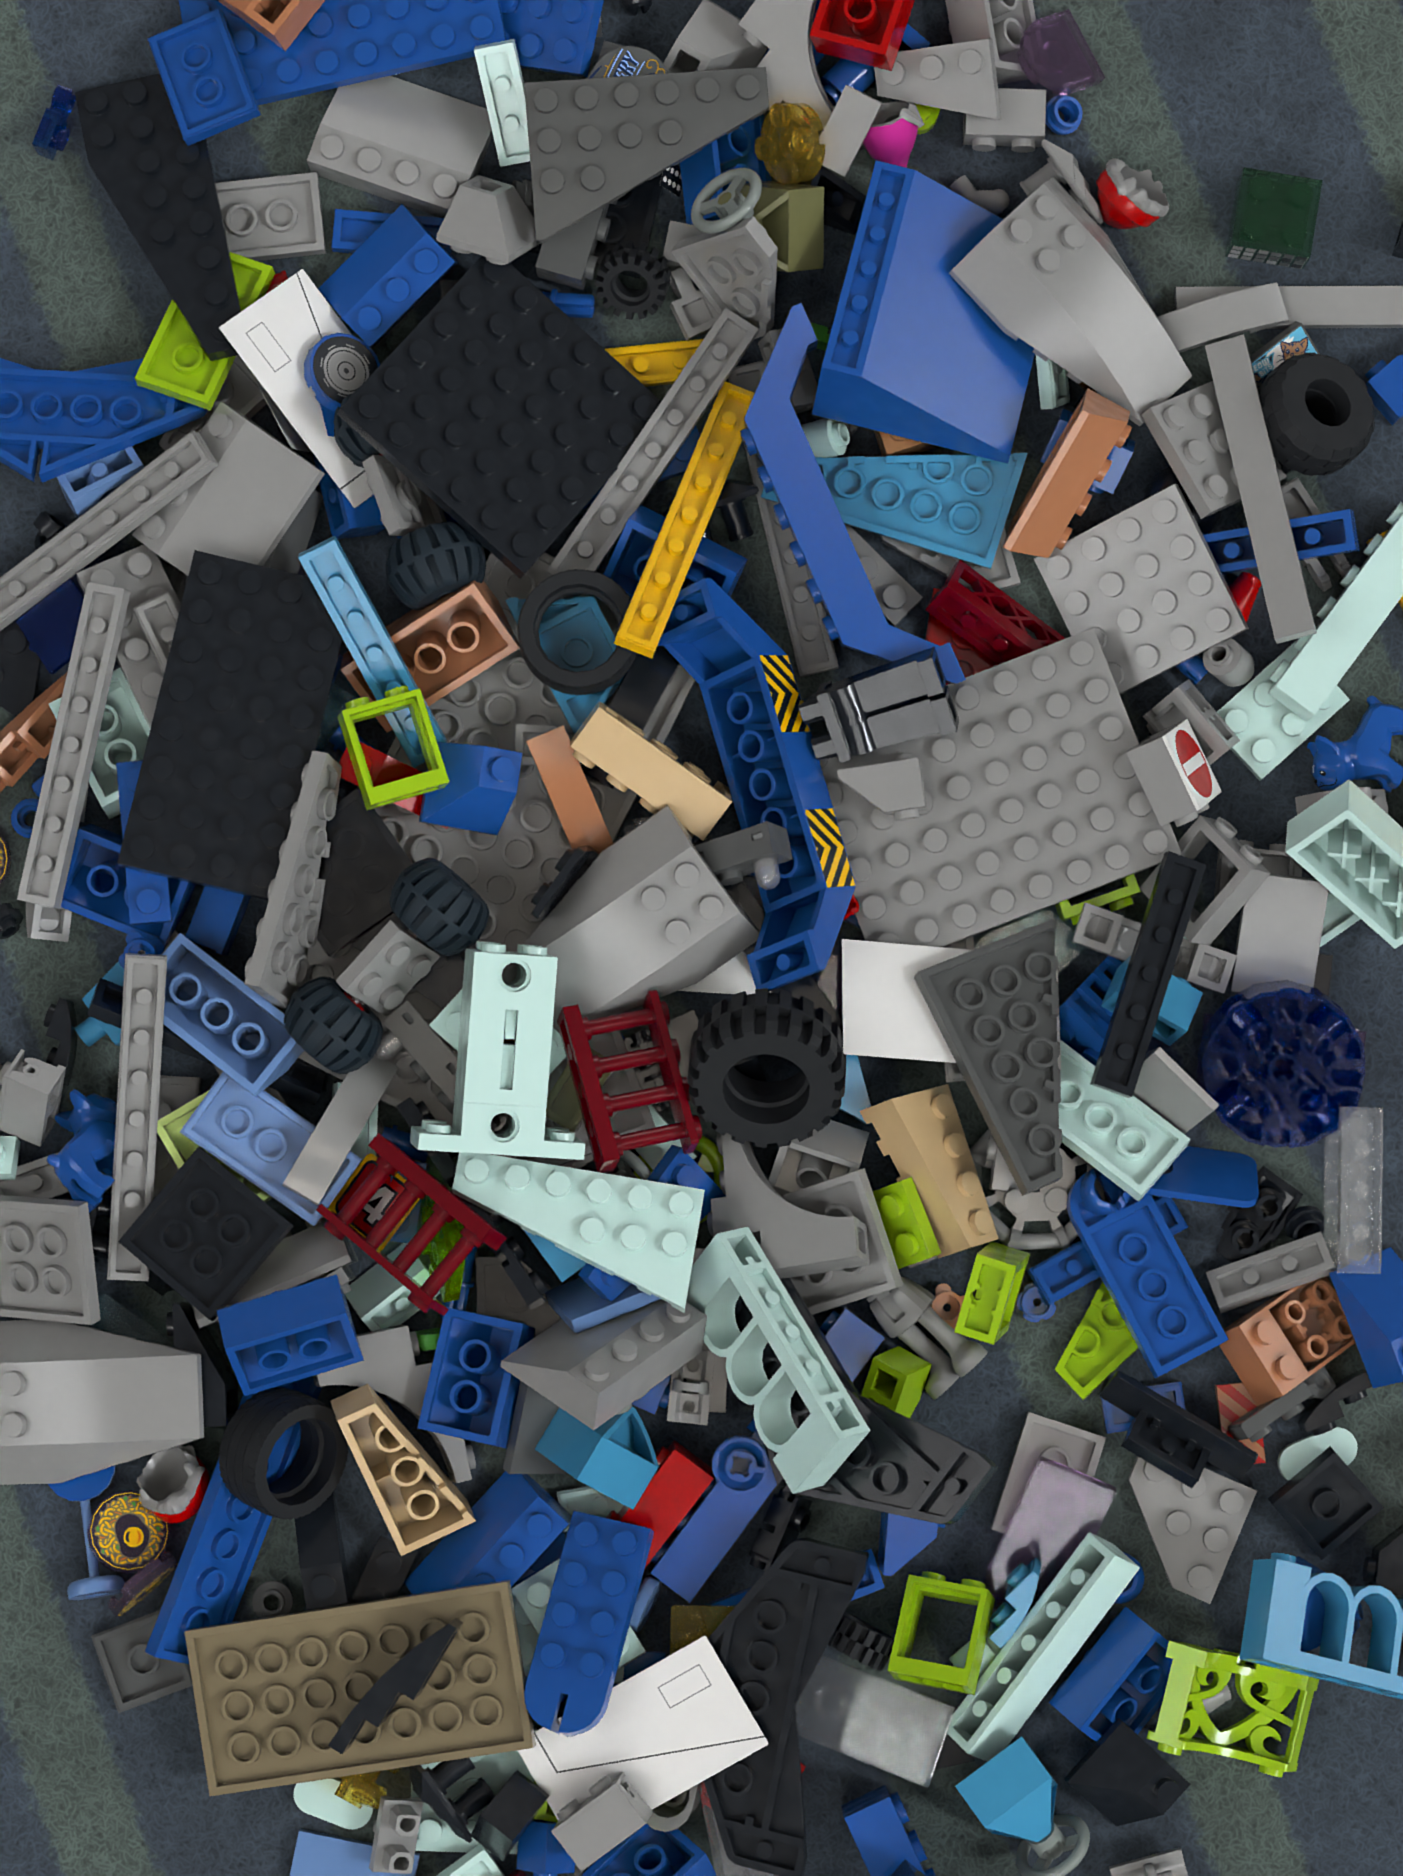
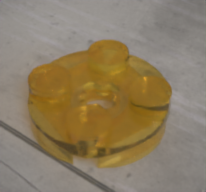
M775 103L770 108L762 125L761 136L755 141V154L758 159L764 161L769 174L781 184L789 185L809 181L821 169L825 157V144H819L818 131L824 130L818 114L805 103Z

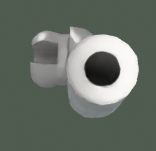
M966 175L959 177L950 186V189L994 215L1001 214L1009 205V196L1004 190H977Z

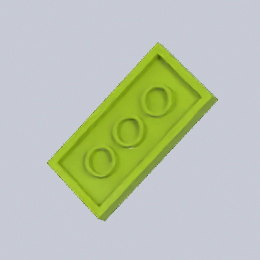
M230 252L240 306L243 311L266 294L275 272L273 266ZM172 300L134 379L138 386L211 411L236 356L210 361L181 311Z

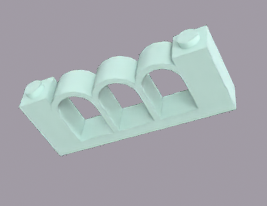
M749 1227L717 1233L692 1265L686 1302L707 1315L704 1343L712 1353L719 1357H726L727 1379L732 1391L739 1400L748 1405H754L753 1415L757 1432L767 1448L777 1453L773 1461L792 1494L823 1486L871 1430ZM740 1295L753 1316L742 1332L739 1331L735 1319V1304ZM767 1343L770 1344L781 1363L780 1368L770 1380H768L762 1362L763 1350ZM795 1390H797L811 1413L799 1428L795 1426L790 1410L791 1398Z

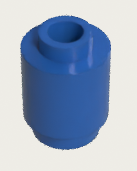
M841 58L821 77V82L828 99L833 106H836L847 84L864 92L875 82V71L873 66Z

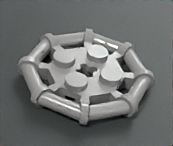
M989 1129L970 1148L982 1189V1167L991 1169L993 1161L986 1160L989 1135L992 1136ZM1059 1148L1062 1157L1063 1177L1057 1182L1040 1188L1039 1192H1031L1022 1196L1015 1180L1010 1183L1008 1191L994 1190L993 1195L985 1197L988 1207L999 1202L1016 1218L1011 1229H1009L990 1211L998 1240L1003 1245L1018 1250L1062 1249L1063 1251L1070 1247V1244L1076 1239L1078 1234L1071 1220L1063 1227L1057 1216L1067 1208L1068 1194L1076 1181L1075 1167L1087 1163V1172L1094 1169V1167L1079 1155L1071 1159L1063 1149ZM1096 1177L1094 1185L1102 1200L1105 1201L1104 1190ZM1048 1221L1052 1233L1022 1234L1024 1222Z

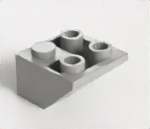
M703 0L676 39L663 64L668 73L756 68L763 59L768 47L764 46L760 50L753 46L742 36L746 30L738 24L741 21L740 18L711 0Z
M480 175L459 186L436 238L437 242L450 245V249L455 252L479 254L485 256L486 260H489L490 263L498 265L508 264L541 244L536 243L535 219L515 187Z

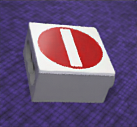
M1188 719L1148 736L1126 752L1161 826L1174 821L1176 826L1179 827L1199 817V813L1209 809L1208 803L1222 792Z

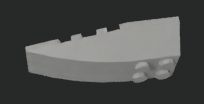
M1054 177L1037 188L949 272L951 277L1005 334L1015 341L1020 338L1032 346L1034 354L1044 361L1050 359L1068 371L1066 376L1076 383L1084 382L1101 396L1129 410V420L1138 426L1144 423L1141 416L1142 413L1150 407L1167 401L1192 377L1178 350L1108 235Z
M666 805L603 850L523 944L547 947V954L558 957L553 1027L559 1032L557 1019L562 1007L578 1004L581 1016H586L588 1020L630 1010L644 1003L648 991L657 990L660 998L698 983L755 943L760 931L740 903L736 905L693 846L692 837L670 807ZM514 963L506 965L502 972V980L505 984L514 981L517 976V967Z
M43 1320L0 1321V1485L64 1483L86 1474H92L111 1466L133 1461L152 1453L161 1452L204 1438L201 1354L154 1342L148 1343L136 1340L134 1337L116 1335L101 1331L98 1328L72 1323Z

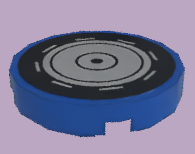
M335 333L324 336L308 351L304 362V378L308 388L311 386L315 392L317 401L335 412L337 407H341L342 400L358 390L380 366L376 354L364 341L350 334Z

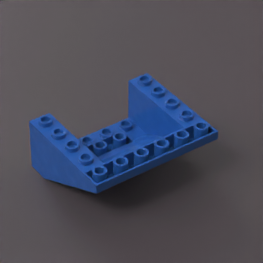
M875 161L821 367L812 415L1008 464L1035 355L1032 352L1034 348L1020 338L1015 341L1005 334L949 274L1003 220L1002 218L916 170Z

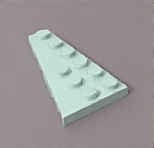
M459 1152L452 1187L453 1194L496 1216L500 1215L514 1222L528 1233L543 1237L554 1243L559 1249L612 1276L616 1275L637 1286V1289L650 1296L653 1294L670 1303L675 1309L683 1313L685 1312L705 1190L491 1154Z

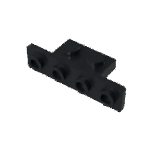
M1117 1371L1100 1394L1101 1398L1134 1417L1121 1446L1191 1489L1199 1481L1206 1462L1211 1463L1236 1479H1241L1257 1460L1258 1454L1243 1443L1231 1438L1211 1426L1208 1422L1196 1417L1176 1405L1170 1399L1161 1396L1121 1371Z

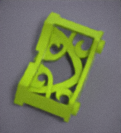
M1169 1641L1165 1657L1173 1660L1156 1730H1148L1147 1739L1158 1742V1750L1181 1756L1182 1750L1217 1754L1258 1764L1259 1772L1280 1778L1283 1777L1284 1772H1296L1314 1691H1317L1319 1679L1254 1663V1666L1245 1664L1246 1661L1240 1660L1239 1653L1217 1648L1211 1650L1192 1643ZM1212 1671L1213 1681L1209 1685L1206 1681V1677L1208 1673ZM1232 1673H1235V1687L1239 1697L1246 1705L1255 1709V1711L1238 1723L1219 1731L1210 1720L1202 1699H1208L1217 1695L1227 1685ZM1256 1682H1261L1263 1686L1262 1691L1256 1693L1257 1696L1266 1699L1262 1704L1251 1695V1687ZM1200 1684L1203 1686L1208 1685L1207 1687L1200 1689ZM1299 1689L1300 1694L1294 1719L1292 1720L1281 1714V1712L1288 1706ZM1274 1719L1291 1728L1285 1754L1270 1753L1263 1747V1741L1267 1737H1273L1281 1742L1279 1733L1267 1725ZM1198 1729L1206 1739L1194 1736ZM1245 1738L1248 1749L1230 1744Z

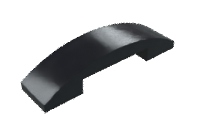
M657 646L652 659L638 654L609 708L644 730L664 691L676 674L680 663L664 646ZM580 763L585 775L614 789V786L606 780L607 772L596 764L590 769Z

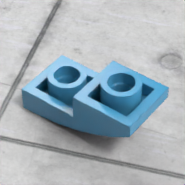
M1036 1557L1027 1566L1023 1563L1019 1564L1006 1579L1008 1586L1005 1599L1011 1605L1004 1602L990 1618L992 1625L989 1638L1000 1649L1019 1628L1032 1604L1042 1563Z

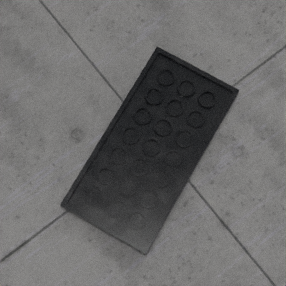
M194 551L117 862L118 866L268 900V887L270 882L275 879L280 863V846L287 839L291 826V809L293 804L298 801L302 788V771L304 766L310 761L312 750L316 751L343 640L309 577L201 551Z

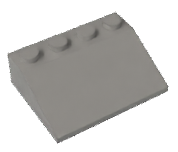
M387 76L338 87L319 125L307 158V163L310 171L317 172L320 177L403 204L404 206L439 218H445L459 186L479 174L493 133L486 108L393 76Z
M221 401L200 432L201 437L219 465L144 521L132 534L145 546L187 576L189 575L195 550L263 566L325 474L251 419Z
M660 1299L579 1333H574L561 1319L501 1360L500 1367L592 1430H595L702 1352L707 1315L687 1302L685 1312L683 1313L672 1307L670 1303Z

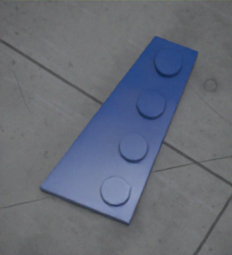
M671 1145L647 1178L649 1181L705 1190L700 1221L711 1212V1199L726 1196L688 1154L683 1153V1148ZM588 1263L585 1264L578 1274L602 1299L610 1302L631 1285L630 1282L616 1275L612 1276Z

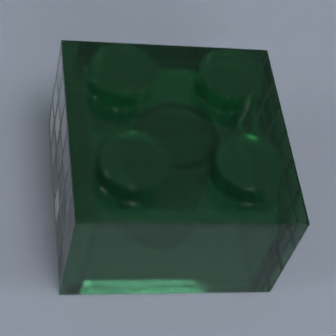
M1244 167L1236 183L1225 257L1304 269L1311 257L1323 180Z

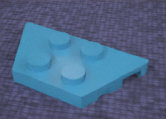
M594 596L559 599L552 603L542 616L539 628L540 645L548 659L560 668L574 672L593 670L605 663L616 649L617 645L614 644L615 636ZM514 597L505 600L518 625L520 611L526 599ZM626 674L614 685L593 694L571 695L550 688L574 735L599 701L606 705L623 682Z

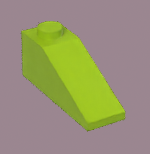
M900 1346L892 1348L873 1357L861 1395L910 1418L920 1401L932 1364Z

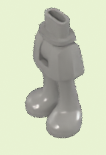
M901 1277L903 1286L867 1297L866 1300L870 1303V1309L877 1322L890 1338L898 1337L921 1359L932 1364L925 1390L935 1400L951 1387L959 1377L961 1378L970 1372L987 1355L988 1351L978 1342L968 1340L961 1334L955 1333V1329L938 1316L931 1307L936 1298L931 1292L911 1279ZM917 1321L942 1344V1346L948 1351L950 1357H948L936 1344H934L918 1328V1326L915 1324Z

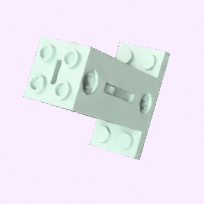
M476 941V949L466 948L452 1128L451 1125L447 1124V1121L423 1119L421 1126H411L410 1143L417 1150L584 1160L585 1143L576 1138L574 1132H569L567 1128L545 1127L558 957L547 954V947L517 944V952L506 951L505 944ZM514 963L517 967V976L514 981L505 984L502 980L503 969L506 965ZM505 1113L506 1123L503 1128L498 1131H492L491 1121L494 1116Z

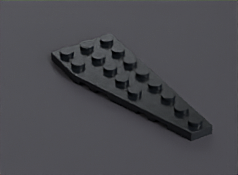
M160 73L75 92L89 165L106 190L113 205L124 219L152 268L163 282L173 302L176 303L204 352L210 361L239 355L219 329L221 325L242 310L207 138L189 146L185 143Z

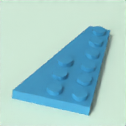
M1028 453L1011 454L1008 464L975 455L949 454L815 458L844 524L991 569ZM763 488L761 498L779 503L774 491L766 493Z

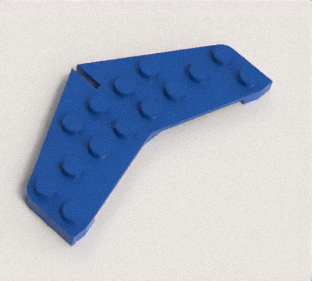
M0 358V462L33 482L35 480L39 449H43L39 477L43 483L200 419L208 410L138 386L134 378L144 358L79 371L39 370Z

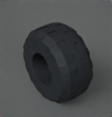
M1316 353L1295 355L1276 367L1258 387L1261 407L1274 457L1281 462L1280 464L1291 470L1309 476L1332 474L1354 460L1370 442L1375 427V410L1372 397L1369 396L1364 381L1359 379L1355 371L1350 366L1339 362L1336 358ZM1307 406L1315 411L1321 423L1311 415Z

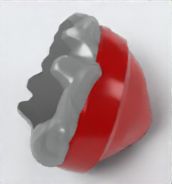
M1112 158L1107 162L1106 169L1096 180L1102 219L1111 227L1117 229L1149 227L1160 217H1164L1169 210L1166 194L1162 192L1163 185L1160 181H1153L1151 170L1147 169L1139 172L1130 168L1124 161Z
M180 1445L154 1453L142 1469V1474L137 1478L136 1482L141 1488L138 1499L142 1506L167 1523H180L196 1514L209 1485V1473L202 1460L195 1455L194 1447Z

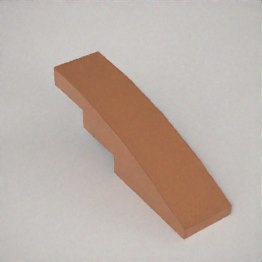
M67 672L0 731V793L6 786L13 787L38 758L45 759L49 755L57 721L49 703L62 697Z
M564 725L527 740L526 743L571 849L589 845L601 853L612 845V838L579 761L572 755L574 749L570 747V739Z

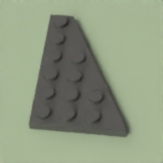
M766 67L524 83L536 243H545L555 234L571 225L579 223L594 211L601 210L626 195L628 191L647 180H652L667 168L679 164L701 151L706 145L725 134H730L738 129L740 125L767 112L769 109Z
M1054 918L921 970L914 976L1022 1196L1055 1183L1063 1177L1062 1157L1059 1152V1147L1062 1143V1129H1059L1058 1104L1061 1102V1079L1057 1061L1060 1055V1042H1057L1059 989L1058 982L1056 981L1058 956H1055V931L1057 924Z

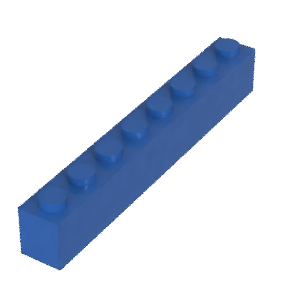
M843 1308L840 1314L832 1310L820 1326L821 1331L825 1333V1338L852 1382L885 1338L846 1308ZM753 1417L746 1427L752 1432L749 1437L757 1440L765 1448L755 1427ZM770 1461L769 1474L765 1483L757 1491L747 1495H735L724 1490L716 1482L714 1476L712 1482L702 1493L701 1497L703 1499L694 1511L690 1509L676 1527L679 1532L671 1543L665 1542L652 1558L651 1562L654 1563V1566L650 1573L690 1603L776 1487L777 1483Z

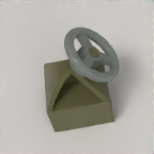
M735 168L712 179L697 195L691 209V220L699 231L705 233L722 232L735 226L743 219L754 216L759 224L766 229L768 236L778 247L777 271L795 272L823 268L824 187L761 181L759 175L752 169ZM730 183L725 191L721 192L716 198L709 200L719 189ZM715 212L720 219L707 221L703 216Z

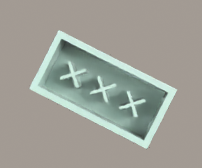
M1347 780L1287 822L1285 852L1396 949L1403 944V828L1351 780Z

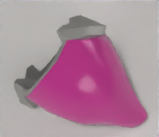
M905 101L885 102L882 104L863 142L864 148L872 159L907 168L918 128L925 125L916 105Z

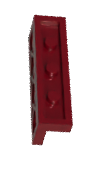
M959 560L953 566L945 585L931 598L925 609L998 665L1066 639L962 560ZM961 578L969 585H971L974 592H971L962 584H960L958 582L959 579ZM993 604H996L1001 609H1003L1006 616H1003L1001 613L995 610ZM1025 627L1035 633L1037 640L1027 634Z

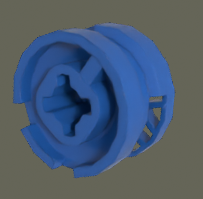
M735 1435L725 1439L716 1448L712 1457V1471L716 1482L724 1490L735 1495H747L757 1491L765 1483L769 1474V1458L765 1448L757 1440L748 1436Z

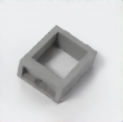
M1200 815L1178 841L1182 856L1194 860L1209 840H1211L1239 869L1202 914L1194 907L1192 909L1184 936L1189 942L1209 946L1271 874L1261 864L1263 860L1261 854L1250 845H1243L1235 837L1237 830L1221 817L1212 819ZM1161 864L1156 867L1140 886V890L1149 899Z

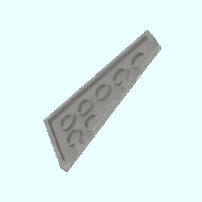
M313 750L309 763L304 766L302 771V788L298 801L293 804L291 809V826L287 839L280 846V863L276 877L270 882L267 895L269 901L264 917L260 919L257 925L255 949L245 966L246 979L244 984L283 1013L292 994L312 978L313 969H309L307 954L308 948L314 947L317 943L326 881L325 879H319L321 857L329 858L331 842H327L326 822L332 820L335 816L342 766L328 753Z

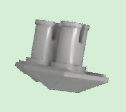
M1043 139L1041 146L1049 156L1047 158L1049 163L1019 183L1026 195L1029 197L1044 182L1054 177L1059 184L1061 182L1064 185L1068 183L1071 187L1069 192L1072 198L1088 215H1091L1096 223L1102 224L1103 219L1100 206L1091 195L1089 184L1079 171L1077 159L1073 154Z

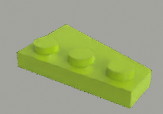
M1103 1282L1055 1368L1057 1374L1082 1400L1088 1397L1139 1349Z

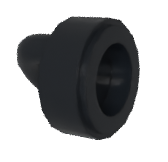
M46 511L41 512L33 522L34 526L39 530L34 541L35 549L37 550L67 527L62 521Z

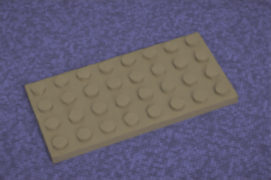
M510 1579L192 1628L184 1631L209 1796L530 1749L536 1746L532 1717L526 1708L524 1699L526 1679ZM457 1618L463 1622L422 1693L416 1699L412 1700L406 1695L401 1694L386 1721L379 1727L366 1720L351 1747L343 1754L328 1746L352 1709L381 1676L419 1643Z

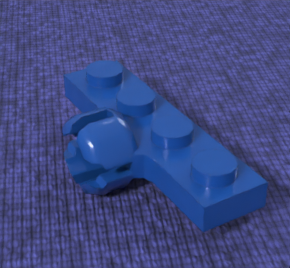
M143 760L116 763L123 838ZM125 868L130 925L172 922L169 878Z

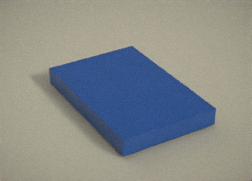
M221 8L147 38L182 137L188 146L261 115L226 17Z

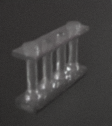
M1339 1107V1110H1324L1323 1238L1337 1273L1381 1274L1383 1108Z

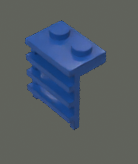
M1107 956L1059 1006L1060 1040L1094 1066L1097 1064L1113 1013L1101 1007L1103 1000L1089 987L1093 984L1104 996L1106 995L1111 980L1103 972L1107 970L1114 976L1116 969L1122 964L1119 959Z

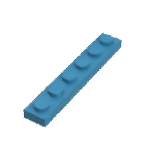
M336 536L299 553L298 559L376 700L384 699V692L396 687L407 685L409 691L419 689ZM424 699L437 742L448 743ZM409 708L384 714L412 766L416 767L424 763L425 758Z

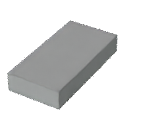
M847 84L809 158L845 177L883 103Z

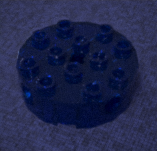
M1289 980L1256 983L1226 999L1207 1022L1198 1050L1201 1086L1219 1104L1215 1112L1220 1121L1247 1142L1275 1148L1309 1146L1337 1131L1358 1106L1363 1090L1362 1084L1366 1075L1364 1044L1342 1007L1319 989ZM1280 1058L1284 1061L1286 1060L1288 1067L1284 1070L1275 1065V1062Z

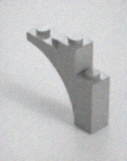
M755 0L738 24L746 30L742 36L753 46L760 50L764 46L770 49L757 66L766 67L769 99L768 110L772 113L778 112L784 102L787 103L790 107L786 112L803 125L810 121L821 130L818 135L820 137L834 110V106L828 99L821 84L813 54V43L809 36L818 0Z
M717 1133V1147L719 1153L723 1156L724 1170L720 1172L719 1180L721 1190L726 1196L711 1199V1212L707 1215V1225L709 1233L713 1238L717 1233L749 1227L757 1242H761L759 1245L779 1279L870 1265L866 1224L855 1216L834 1217L815 1214L787 1202L777 1193L762 1172L750 1141H745L744 1144L733 1141L731 1139L732 1135L728 1133L724 1136Z
M398 1325L357 1334L364 1361L313 1376L314 1384L318 1387L326 1385L361 1387L369 1384L375 1392L383 1394L399 1403L419 1420L433 1360L415 1363L414 1356L420 1355L416 1332H409L408 1325ZM428 1431L440 1450L449 1479L454 1483L472 1480L470 1470L476 1469L472 1446H465L464 1439Z

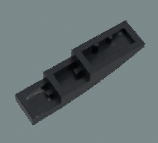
M457 1618L419 1643L381 1676L352 1709L328 1746L343 1754L351 1747L366 1720L379 1727L386 1721L401 1694L406 1695L412 1700L416 1699L422 1693L463 1622Z

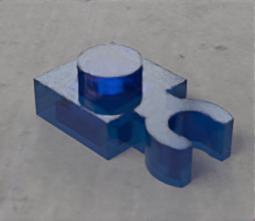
M58 84L54 91L51 106L46 108L32 142L34 149L40 156L54 160L57 150L63 151L67 144L70 131L66 128L68 125L66 120L76 102V96L72 95V89Z

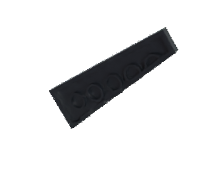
M409 1097L397 1105L410 1128L411 1126H421L423 1119L436 1120L423 1100L416 1104ZM426 1150L450 1188L453 1187L457 1165L452 1158L457 1156L458 1152ZM457 1196L502 1233L498 1228L504 1222L500 1215L496 1216ZM514 1236L505 1240L497 1251L489 1246L502 1262L503 1269L531 1311L547 1302L543 1294L549 1291L536 1270L528 1273L520 1260L526 1257V1254Z

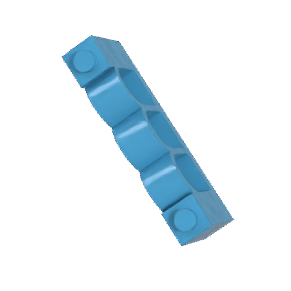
M1271 1553L1270 1559L1253 1560L1240 1660L1403 1700V1677L1397 1676L1403 1633V1598L1397 1599L1390 1590L1382 1586H1349L1343 1578L1333 1573H1311L1312 1567L1296 1564V1557L1293 1555ZM1314 1586L1320 1591L1325 1602L1319 1656L1300 1651L1307 1600ZM1362 1599L1369 1605L1372 1613V1632L1367 1668L1349 1663L1355 1614L1358 1604Z

